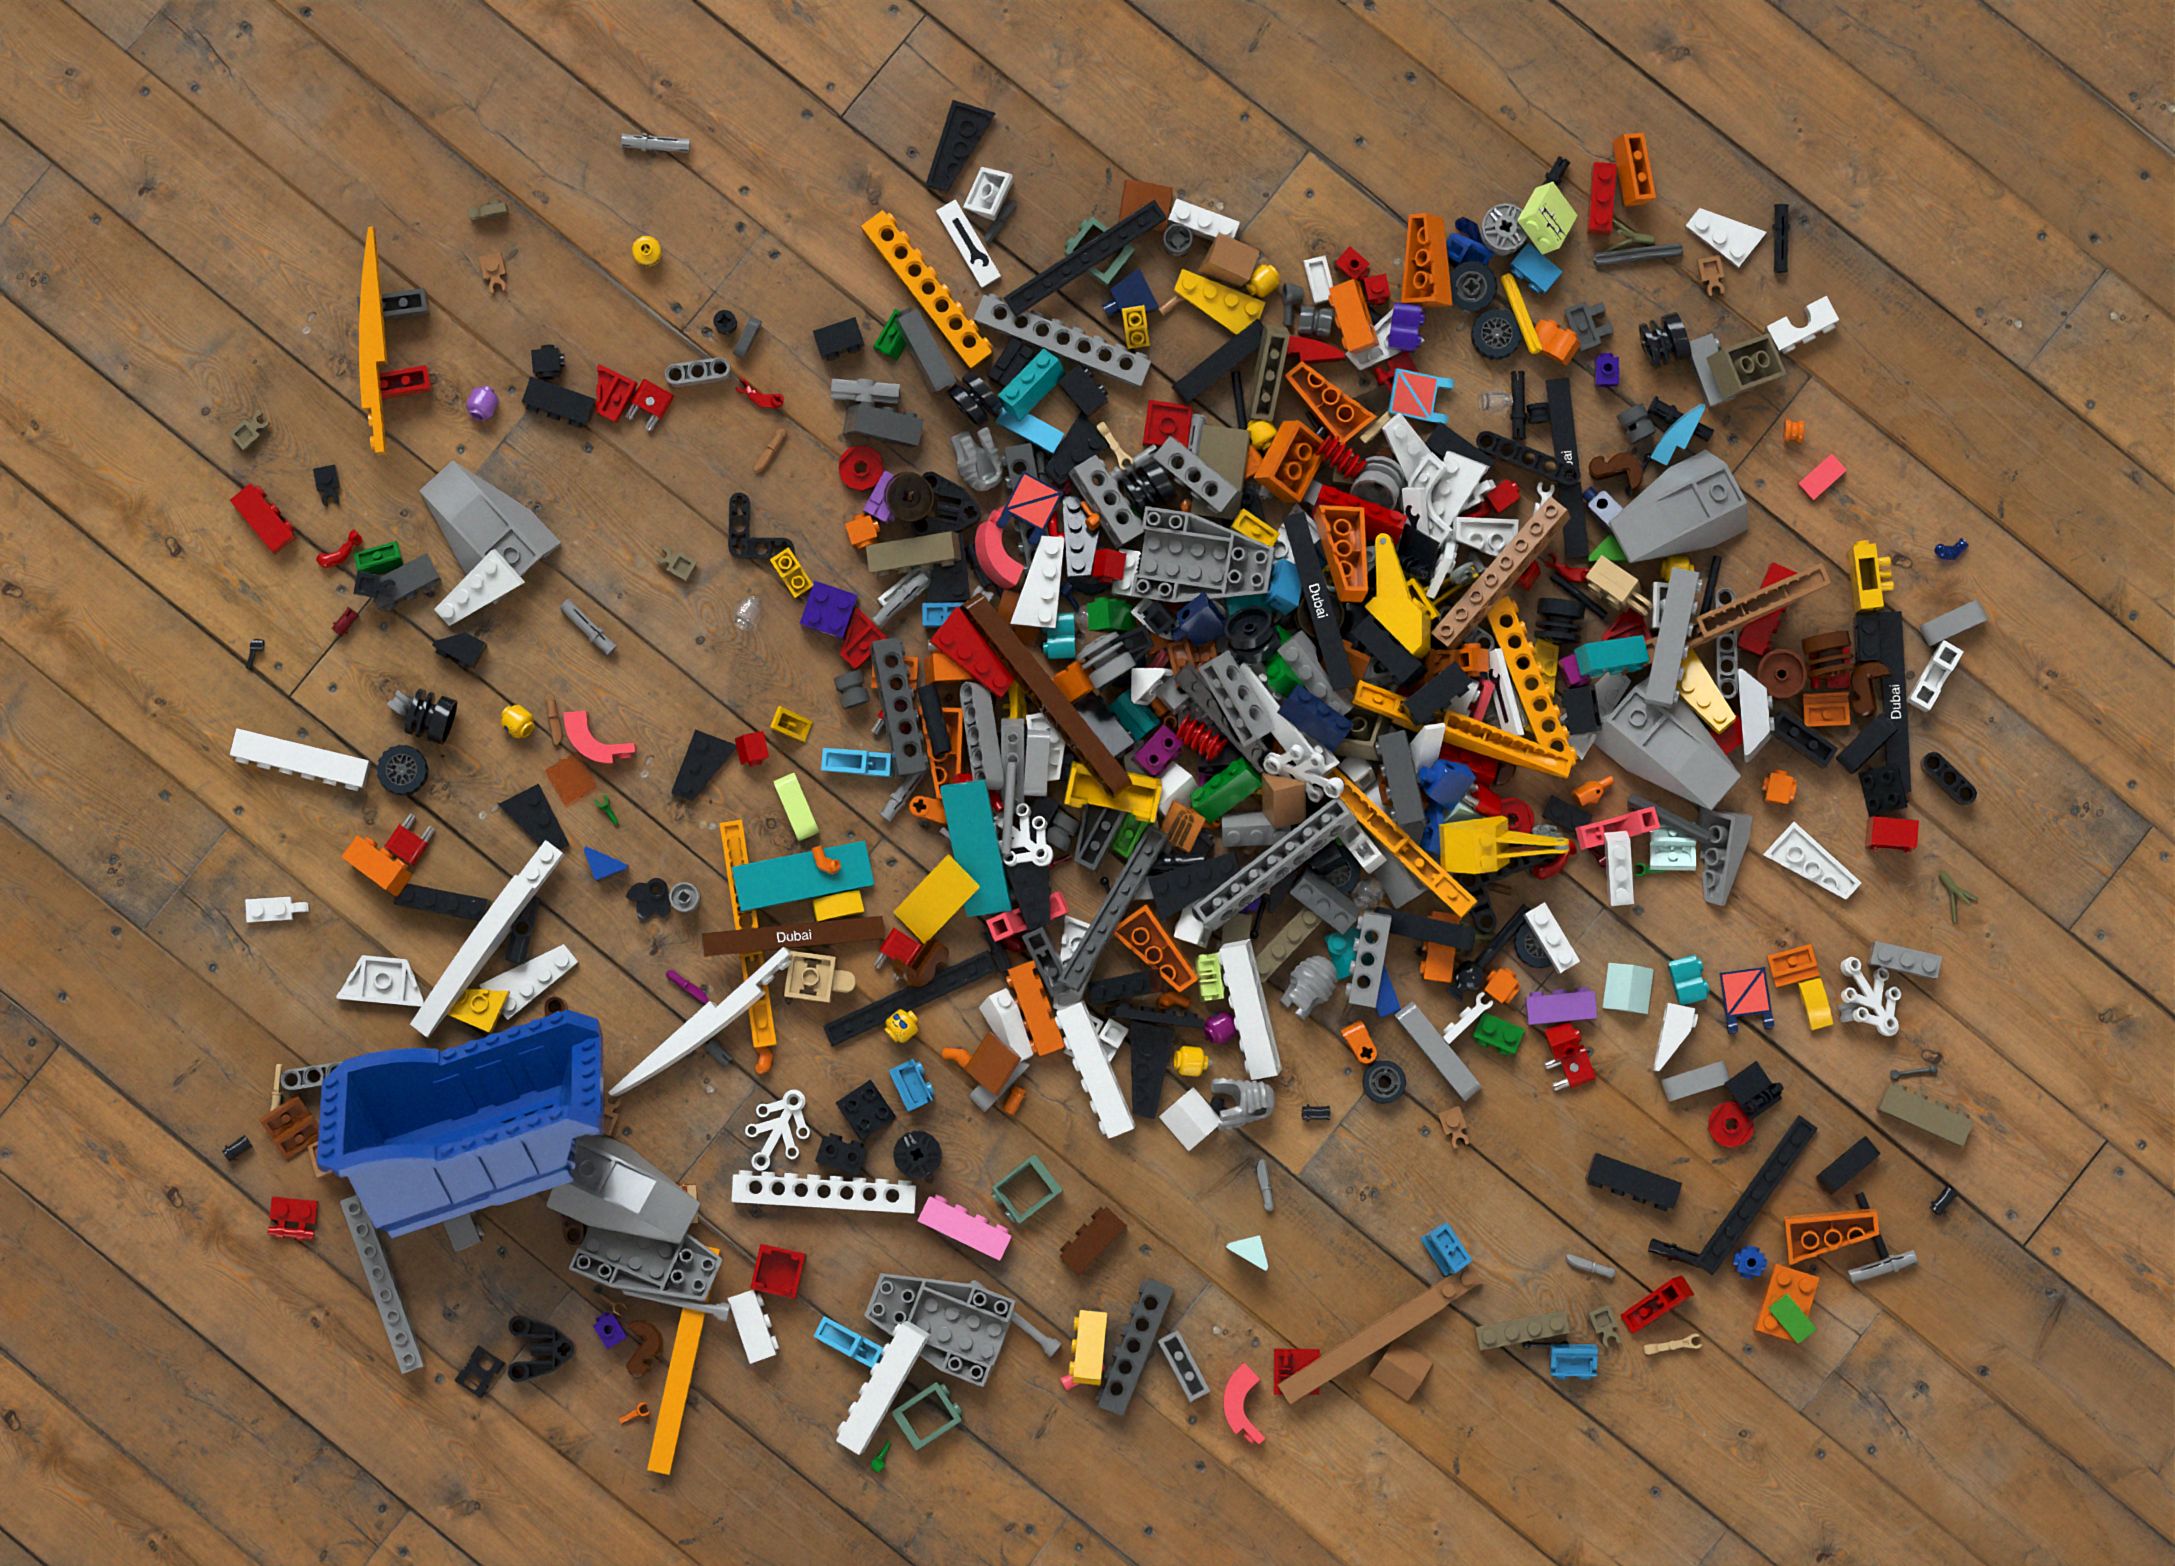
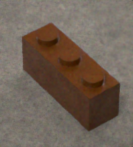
M1099 1207L1091 1216L1094 1219L1089 1226L1084 1223L1075 1233L1078 1237L1073 1243L1068 1240L1060 1249L1062 1254L1059 1257L1078 1275L1127 1226L1108 1207L1104 1210Z

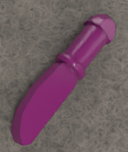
M674 970L666 972V977L669 980L673 981L705 1006L709 1002L707 995L700 988L689 983V980H685Z

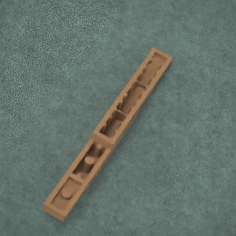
M1823 563L1696 617L1695 620L1689 622L1693 623L1691 637L1686 636L1684 645L1689 646L1688 650L1695 648L1831 585L1832 583ZM1658 636L1645 641L1650 661L1642 665V668L1653 663ZM1629 669L1623 670L1621 675L1624 676L1631 674L1633 672H1629Z
M1467 1264L1457 1273L1449 1274L1394 1311H1390L1277 1384L1289 1404L1295 1402L1442 1310L1447 1304L1480 1284L1482 1280L1472 1264Z

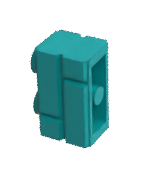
M1131 688L1107 707L1110 713L1114 712L1119 717L1120 724L1124 727V730L1128 729L1133 734L1135 742L1144 738L1161 723L1147 705L1134 704L1131 701Z

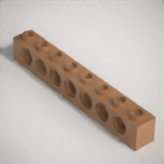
M1551 496L1544 502L1431 632L1437 643L1446 650H1455L1462 644L1571 519L1565 507Z

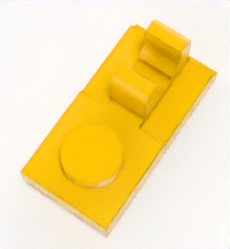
M1244 508L1239 511L1230 527L1232 531L1273 547L1280 535L1279 532Z
M1015 680L1008 688L1010 704L1003 705L1004 709H1010V716L1003 717V719L1024 718V724H1027L1026 715H1028L1029 703L1025 701V691Z

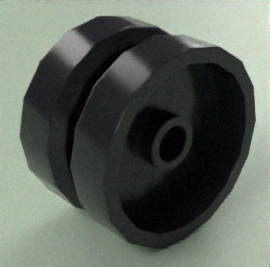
M969 370L962 377V382L968 391L961 385L954 384L947 393L955 402L957 408L976 426L981 428L988 421V415L982 407L988 412L996 414L1004 406L992 390L973 371Z
M1250 606L1240 609L1231 615L1225 623L1224 632L1235 658L1241 663L1254 664L1267 660L1277 652L1281 645V637L1270 611L1264 607Z

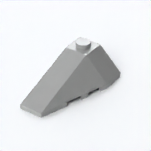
M1704 807L1700 808L1698 826L1711 832L1710 839L1706 844L1702 843V851H1700V858H1703L1704 861L1702 880L1704 900L1706 902L1725 906L1750 838L1753 816L1735 811L1720 809L1710 811Z

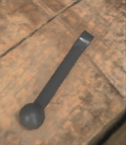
M1931 1065L1929 1068L1899 1072L1892 1070L1890 1077L1897 1079L1899 1076L1927 1072L1935 1074L1938 1068L1935 1065Z

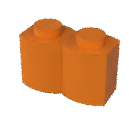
M1540 319L1534 328L1542 347L1539 353L1567 366L1581 345L1577 338L1578 335L1570 329H1566V331L1559 329L1560 325L1551 319L1547 321Z

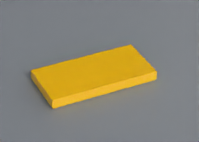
M948 854L893 913L925 944L970 899L980 886Z

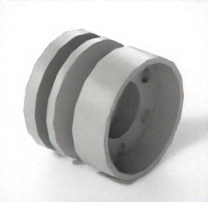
M1507 203L1496 205L1488 210L1480 227L1479 235L1482 245L1494 251L1495 256L1501 257L1510 256L1519 251L1528 236L1517 221L1523 210ZM1502 224L1510 226L1508 233L1505 230H1500Z
M1384 456L1369 457L1366 459V464L1357 473L1350 495H1355L1371 503H1377L1393 511L1405 481L1404 472L1401 466L1392 459Z
M1116 631L1112 634L1102 635L1086 645L1076 655L1078 661L1088 656L1090 661L1082 665L1083 669L1094 666L1096 669L1088 676L1095 689L1100 688L1136 665L1129 652L1120 655L1116 652L1123 646L1122 641L1114 646L1111 644V641L1119 637Z

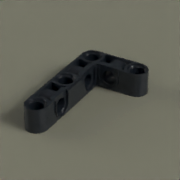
M1524 844V845H1522V846H1520V847H1527V846H1545V845ZM1559 853L1513 857L1517 863L1514 869L1504 866L1498 871L1471 874L1475 880L1472 886H1466L1462 880L1463 876L1469 873H1461L1458 877V883L1478 902L1469 911L1476 928L1483 933L1492 931L1497 925V919L1484 887L1485 885L1544 862L1546 859L1554 857ZM1482 916L1491 918L1492 925L1490 928H1483L1481 926L1480 919Z

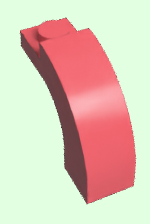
M1003 506L998 510H993L988 521L978 526L975 536V550L979 564L988 578L1002 589L1008 590L1016 586L1024 566L1009 557L1003 548V529L996 526V522L1005 507Z
M587 711L563 712L568 738L573 746L586 758L600 764L615 765L614 756L618 755V759L632 758L631 754H637L635 743L605 745L596 741L590 732Z
M1655 806L1612 819L1575 828L1580 848L1584 850L1605 845L1604 833L1627 831L1629 838L1660 829L1661 827Z
M1062 891L1049 895L1050 921L1070 912ZM1020 908L986 920L995 942L1028 930Z
M1243 1362L1233 1372L1226 1384L1223 1395L1224 1413L1230 1427L1236 1434L1243 1428L1245 1430L1243 1435L1252 1444L1255 1441L1260 1444L1265 1437L1247 1419L1243 1409V1402L1247 1392L1260 1379Z

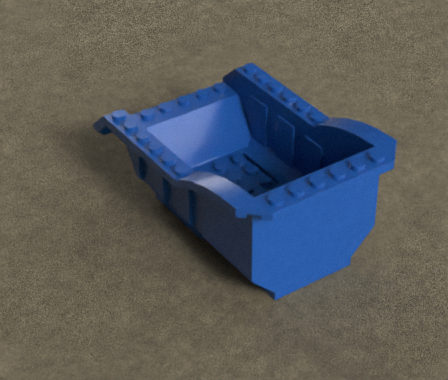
M571 1010L555 1012L541 1019H534L520 1026H513L499 1033H492L487 1037L476 1041H469L455 1048H448L443 1052H440L439 1049L424 1048L391 1049L344 1060L322 1081L317 1165L320 1171L326 1173L332 1171L338 1177L348 1176L375 1228L387 1231L391 1238L491 1205L499 1206L574 1181L570 1171L575 1168V1154L573 1152L575 1149V1138L585 1134H604L603 1033L598 1019Z

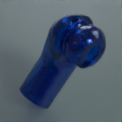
M1466 217L1458 218L1455 221L1457 230L1469 235V239L1482 244L1476 222Z
M1961 538L1954 546L1938 544L1934 552L1942 560H1955L1969 544Z

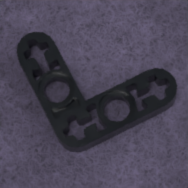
M741 492L731 496L729 501L728 548L733 557L738 559H771L781 552L780 550H774L775 555H770L772 551L771 542H775V547H782V543H786L787 547H790L791 552L794 554V545L787 538L750 537V500L746 494ZM738 497H742V500L746 502V505H742V513H746V516H733V512L738 513L737 505L733 504L734 501H738ZM738 519L746 523L745 529L741 532L733 529V523ZM732 535H746V539L741 538V545L745 546V550H741V554H737L736 550L732 549L733 546H737V538L732 539ZM759 542H764L768 545V551L765 554L760 555L756 553L755 546Z

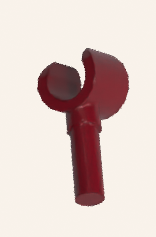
M1594 847L1588 848L1596 858L1599 866L1606 867L1605 853L1600 855Z
M1068 854L1049 863V870L1060 863L1071 860V855Z

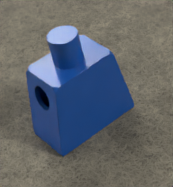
M1443 759L1436 760L1431 768L1421 767L1418 772V778L1422 780L1420 785L1427 795L1449 811H1453L1476 779L1468 765Z

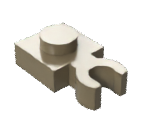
M501 200L490 201L488 205L482 208L467 209L470 221L509 215L506 203H501Z
M260 411L253 415L250 423L244 419L228 433L243 451L261 437L257 432L259 429H266L270 425L268 420L263 424L258 423L259 417L263 415Z
M662 546L661 549L667 552V556L663 559L656 556V561L661 564L668 563L669 566L666 570L687 582L698 562L679 550L674 556L668 547Z
M1610 1304L1588 1312L1595 1333L1603 1332L1602 1343L1606 1348L1609 1347L1607 1339L1610 1336H1613L1615 1341L1620 1343L1619 1335L1612 1330L1618 1324Z

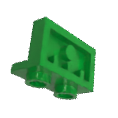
M1482 1012L1472 1037L1476 1039V1044L1486 1048L1492 1045L1497 1048L1496 1052L1509 1057L1510 1053L1516 1054L1525 1029Z

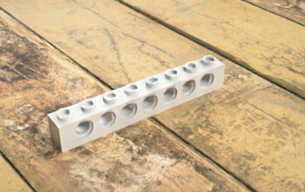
M739 1170V1175L733 1174L731 1202L915 1213L917 1186H912V1181L898 1180V1185L889 1184V1179H876L875 1183H866V1178L853 1177L852 1182L843 1181L844 1177L830 1176V1180H821V1175L807 1174V1179H799L798 1174L784 1173L783 1178L775 1177V1172H762L761 1176H752V1171ZM756 1180L762 1184V1190L758 1194H754L750 1190V1184ZM776 1182H781L785 1186V1191L782 1195L778 1196L773 1192L772 1188ZM800 1183L805 1184L808 1188V1193L804 1197L798 1196L795 1192L796 1186ZM822 1185L829 1186L831 1190L827 1198H821L818 1194V1189ZM845 1186L851 1187L854 1192L853 1197L849 1200H845L841 1196V1190ZM867 1188H873L876 1191V1198L873 1201H867L864 1198V1191ZM891 1189H895L899 1193V1199L894 1203L889 1202L886 1198L887 1192Z

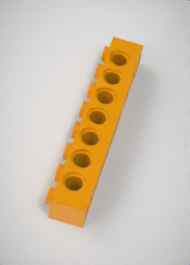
M883 210L861 226L862 231L968 369L973 371L992 356L991 349L993 346L986 337L982 339L977 333L979 328L972 319L968 321L963 314L966 311L958 301L956 303L952 301L949 297L952 293L945 284H939L936 280L938 275L931 266L927 268L922 262L925 259L922 253L917 248L915 250L912 249L909 245V242H911L910 238L904 230L899 232L895 226L897 221L891 213L886 215ZM890 231L894 234V238L891 241H884L881 238L882 234ZM904 249L908 254L904 259H898L895 256L897 250ZM912 267H919L921 274L917 277H912L909 274V270ZM927 284L935 287V291L930 295L922 291L923 287ZM945 302L949 308L945 312H939L936 310L937 304ZM953 320L962 322V327L959 330L950 328L949 325ZM966 338H973L976 344L972 348H967L963 345V342Z
M1508 595L1501 598L1486 615L1487 621L1498 648H1502L1508 673L1536 742L1548 748L1554 742L1561 743L1563 746L1561 753L1574 757L1571 765L1572 768L1576 766L1575 760L1578 759V755L1574 746L1569 747L1567 739L1570 738L1565 725L1561 727L1558 719L1561 717V713L1557 704L1553 705L1550 700L1553 694L1549 684L1544 685L1541 677L1545 675L1540 662L1536 663L1533 655L1536 654L1532 642L1527 643L1524 635L1528 633L1523 620L1519 622L1516 615L1519 612L1515 600L1511 601ZM1502 617H1509L1513 624L1505 628L1501 626L1500 619ZM1513 637L1518 638L1521 641V646L1516 649L1511 648L1508 645L1509 639ZM1521 658L1529 662V667L1525 670L1517 667L1516 662ZM1533 679L1537 682L1538 687L1536 690L1530 691L1525 687V682ZM1538 700L1544 701L1546 709L1542 712L1536 711L1533 706L1534 702ZM1550 721L1554 724L1555 730L1547 733L1542 729V724Z

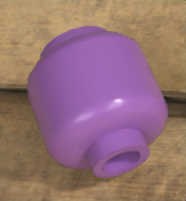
M482 386V388H474L466 403L469 416L479 421L492 418L499 403V399L494 394L495 391L492 388Z

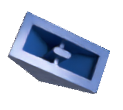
M587 846L584 848L596 881L626 871L629 865Z

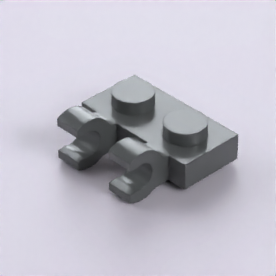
M1585 301L1564 309L1571 330L1578 335L1577 338L1581 343L1579 346L1580 352L1601 345L1600 337L1614 333L1611 323L1598 328L1594 325L1592 317L1606 311L1603 302L1587 307Z

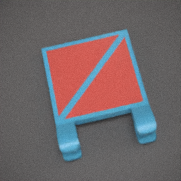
M1396 368L1388 413L1395 415L1400 413L1402 416L1435 424L1440 422L1447 424L1448 415L1433 413L1437 387L1452 389L1455 382L1453 379Z

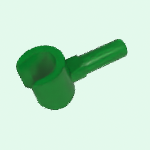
M602 794L606 802L600 805L595 799V804L607 813L615 825L619 821L610 808L609 798Z
M1642 863L1634 865L1643 866L1644 868L1643 873H1634L1638 877H1643L1646 873L1666 872V870H1650V867H1646Z
M886 1441L880 1453L870 1464L876 1473L886 1465L881 1459L892 1444L889 1441Z

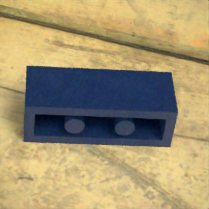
M1299 684L1286 697L1277 711L1279 715L1331 752L1339 746L1353 726L1351 721Z

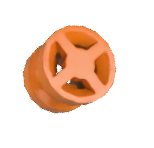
M1785 419L1783 441L1795 440L1797 443H1802L1804 420L1792 422L1790 419Z

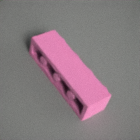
M935 1194L934 1198L929 1196L918 1218L919 1222L999 1261L1001 1260L1012 1237L1008 1234L1009 1229L999 1224L995 1228L987 1224L989 1219L978 1214L974 1218L967 1214L968 1209L956 1204L955 1208L946 1204L948 1200Z

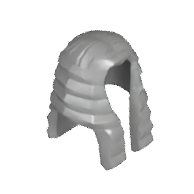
M986 427L977 432L983 448H980L973 441L969 431L953 436L949 442L956 452L957 469L960 471V475L963 476L964 481L969 484V487L977 491H987L997 486L1002 479L1003 469L1001 468L1002 462L999 460L998 449L994 446L989 429Z
M1313 956L1312 958H1307L1306 961L1301 962L1299 966L1295 967V971L1291 972V983L1279 999V1002L1287 1008L1293 1002L1299 1007L1295 1014L1305 1020L1317 1004L1327 1002L1329 996L1332 995L1333 990L1336 988L1335 983L1338 981L1336 967L1325 957Z
M1223 1077L1221 1079H1213L1210 1089L1212 1093L1232 1095L1237 1105L1235 1108L1220 1111L1221 1122L1218 1124L1220 1131L1238 1128L1240 1125L1244 1126L1247 1122L1251 1123L1254 1120L1259 1121L1261 1118L1270 1116L1274 1111L1275 1093L1269 1085L1262 1081L1257 1082L1254 1080L1250 1082L1249 1080L1241 1081L1240 1079L1234 1081L1232 1078L1226 1080Z

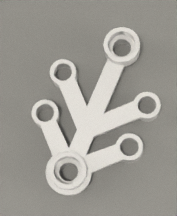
M1293 745L1289 752L1282 755L1269 753L1265 757L1263 765L1268 773L1272 775L1279 774V776L1291 778L1289 774H1292L1296 780L1306 782V792L1309 799L1313 802H1319L1324 793L1319 787H1313L1310 782L1323 786L1324 792L1331 798H1338L1344 790V783L1340 778L1327 779L1308 771L1312 768H1319L1324 763V757L1320 753H1313L1308 760L1295 766L1287 762L1293 759L1300 760L1304 755V749L1299 745Z
M1021 803L1016 807V813L1020 817V831L1012 825L1011 837L1014 839H1011V849L1025 847L1030 852L1015 854L1010 851V854L1003 855V861L1008 866L1033 861L1037 866H1046L1053 859V850L1046 844L1045 829L1047 828V821L1042 816H1037L1032 821L1033 827L1037 830L1036 845L1030 840L1029 816L1031 809L1027 804ZM1027 808L1024 814L1020 813L1021 809ZM1002 812L996 813L994 817L995 826H999L1001 829H1003L1004 820ZM1043 821V824L1037 827V823ZM999 841L1000 850L1002 848V841ZM1041 851L1045 852L1042 857H1038ZM1009 856H1014L1012 861L1007 862Z
M1855 957L1843 960L1840 966L1842 973L1848 977L1853 976L1864 996L1857 994L1853 988H1847L1841 993L1842 1000L1846 1003L1853 1002L1871 1008L1877 1015H1871L1866 1008L1860 1007L1853 1012L1855 1021L1875 1025L1878 1032L1885 1036L1896 1034L1899 1024L1894 1017L1896 1000L1901 997L1900 990L1897 987L1888 989L1885 992L1887 999L1885 1010L1881 1005L1884 981L1889 978L1888 970L1881 967L1874 971L1873 977L1875 981L1872 990L1860 971L1861 962ZM1879 972L1883 974V978L1880 977ZM1859 1012L1863 1014V1018L1860 1017Z
M790 1090L785 1093L783 1100L757 1106L756 1113L760 1117H767L773 1111L784 1109L780 1118L760 1124H749L745 1128V1133L749 1137H756L761 1132L773 1129L762 1151L756 1153L752 1158V1165L756 1170L763 1171L769 1167V1156L781 1134L786 1146V1156L789 1159L798 1157L799 1149L794 1144L788 1124L792 1113L798 1127L796 1130L797 1136L801 1139H806L810 1135V1129L806 1126L801 1111L805 1105V1097L800 1091ZM792 1097L798 1098V1104L795 1106L790 1104ZM761 1106H765L767 1108V1113L765 1115H761L759 1113V1108ZM754 1126L757 1130L754 1135L748 1133V1128ZM801 1128L807 1129L806 1136L802 1137L799 1135ZM790 1148L796 1149L797 1153L793 1157L788 1154ZM759 1157H763L766 1160L763 1166L757 1164Z

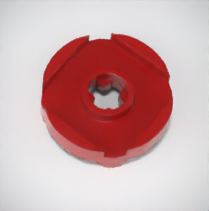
M853 446L842 454L839 461L838 469L843 483L849 488L861 492L875 487L884 471L881 456L869 446ZM857 463H865L867 465L864 474L862 472L859 474L855 472L857 470L855 466Z
M1516 797L1500 800V816L1503 815L1508 818V814H1512L1513 817L1518 818V821L1514 823L1515 826L1511 827L1508 823V831L1529 834L1534 825V813L1531 807Z
M1725 1102L1712 1110L1708 1119V1131L1718 1144L1725 1147H1736L1750 1139L1754 1131L1753 1120L1749 1121L1737 1102ZM1734 1118L1737 1128L1727 1130L1725 1121Z

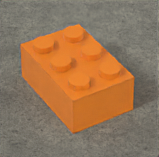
M1299 420L1283 421L1253 478L1284 503L1301 502L1323 460L1324 453L1318 456L1315 454L1324 440Z
M1772 1264L1753 1329L1796 1343L1768 1308L1786 1293L1808 1318L1820 1278L1778 1264Z

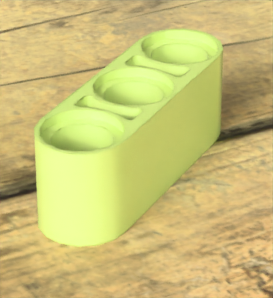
M793 772L773 781L798 841L820 833L795 773Z

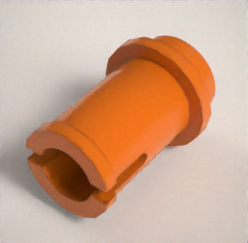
M1157 696L1149 704L1158 718L1163 717L1170 711Z
M1017 1085L1010 1088L1011 1093L1001 1108L1011 1115H1015L1022 1099L1026 1098L1025 1094L1027 1091Z

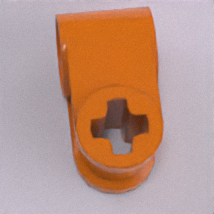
M916 796L910 801L908 809L913 816L927 819L934 823L948 825L943 800ZM919 800L925 806V809H922L920 813L916 812V807H913V803L917 804Z
M1361 1020L1340 1030L1347 1045L1361 1064L1368 1065L1375 1060L1377 1050ZM1363 1048H1365L1367 1051H1372V1053L1370 1054L1371 1059L1361 1057V1054L1363 1053Z

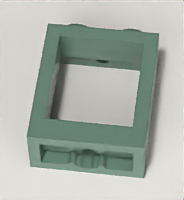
M1093 216L1089 221L1085 219L1078 228L1080 233L1076 238L1071 237L1065 244V256L1075 251L1092 227H1095L1101 233L1108 230V228ZM1129 244L1123 247L1122 252L1105 274L1095 267L1086 272L1108 288L1134 255L1135 248Z
M1035 1154L991 1187L994 1190L991 1195L999 1205L1003 1202L1008 1208L1005 1211L1006 1215L1013 1223L1017 1220L1019 1224L1063 1191ZM1032 1164L1052 1192L1020 1216L1000 1188Z
M938 1381L891 1412L916 1451L963 1420L961 1418V1415L964 1414L957 1402L951 1403L948 1398L951 1393L944 1383L940 1385ZM936 1390L954 1419L921 1440L903 1411Z

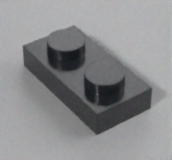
M1553 795L1542 814V817L1576 833L1575 828L1588 825L1593 816Z

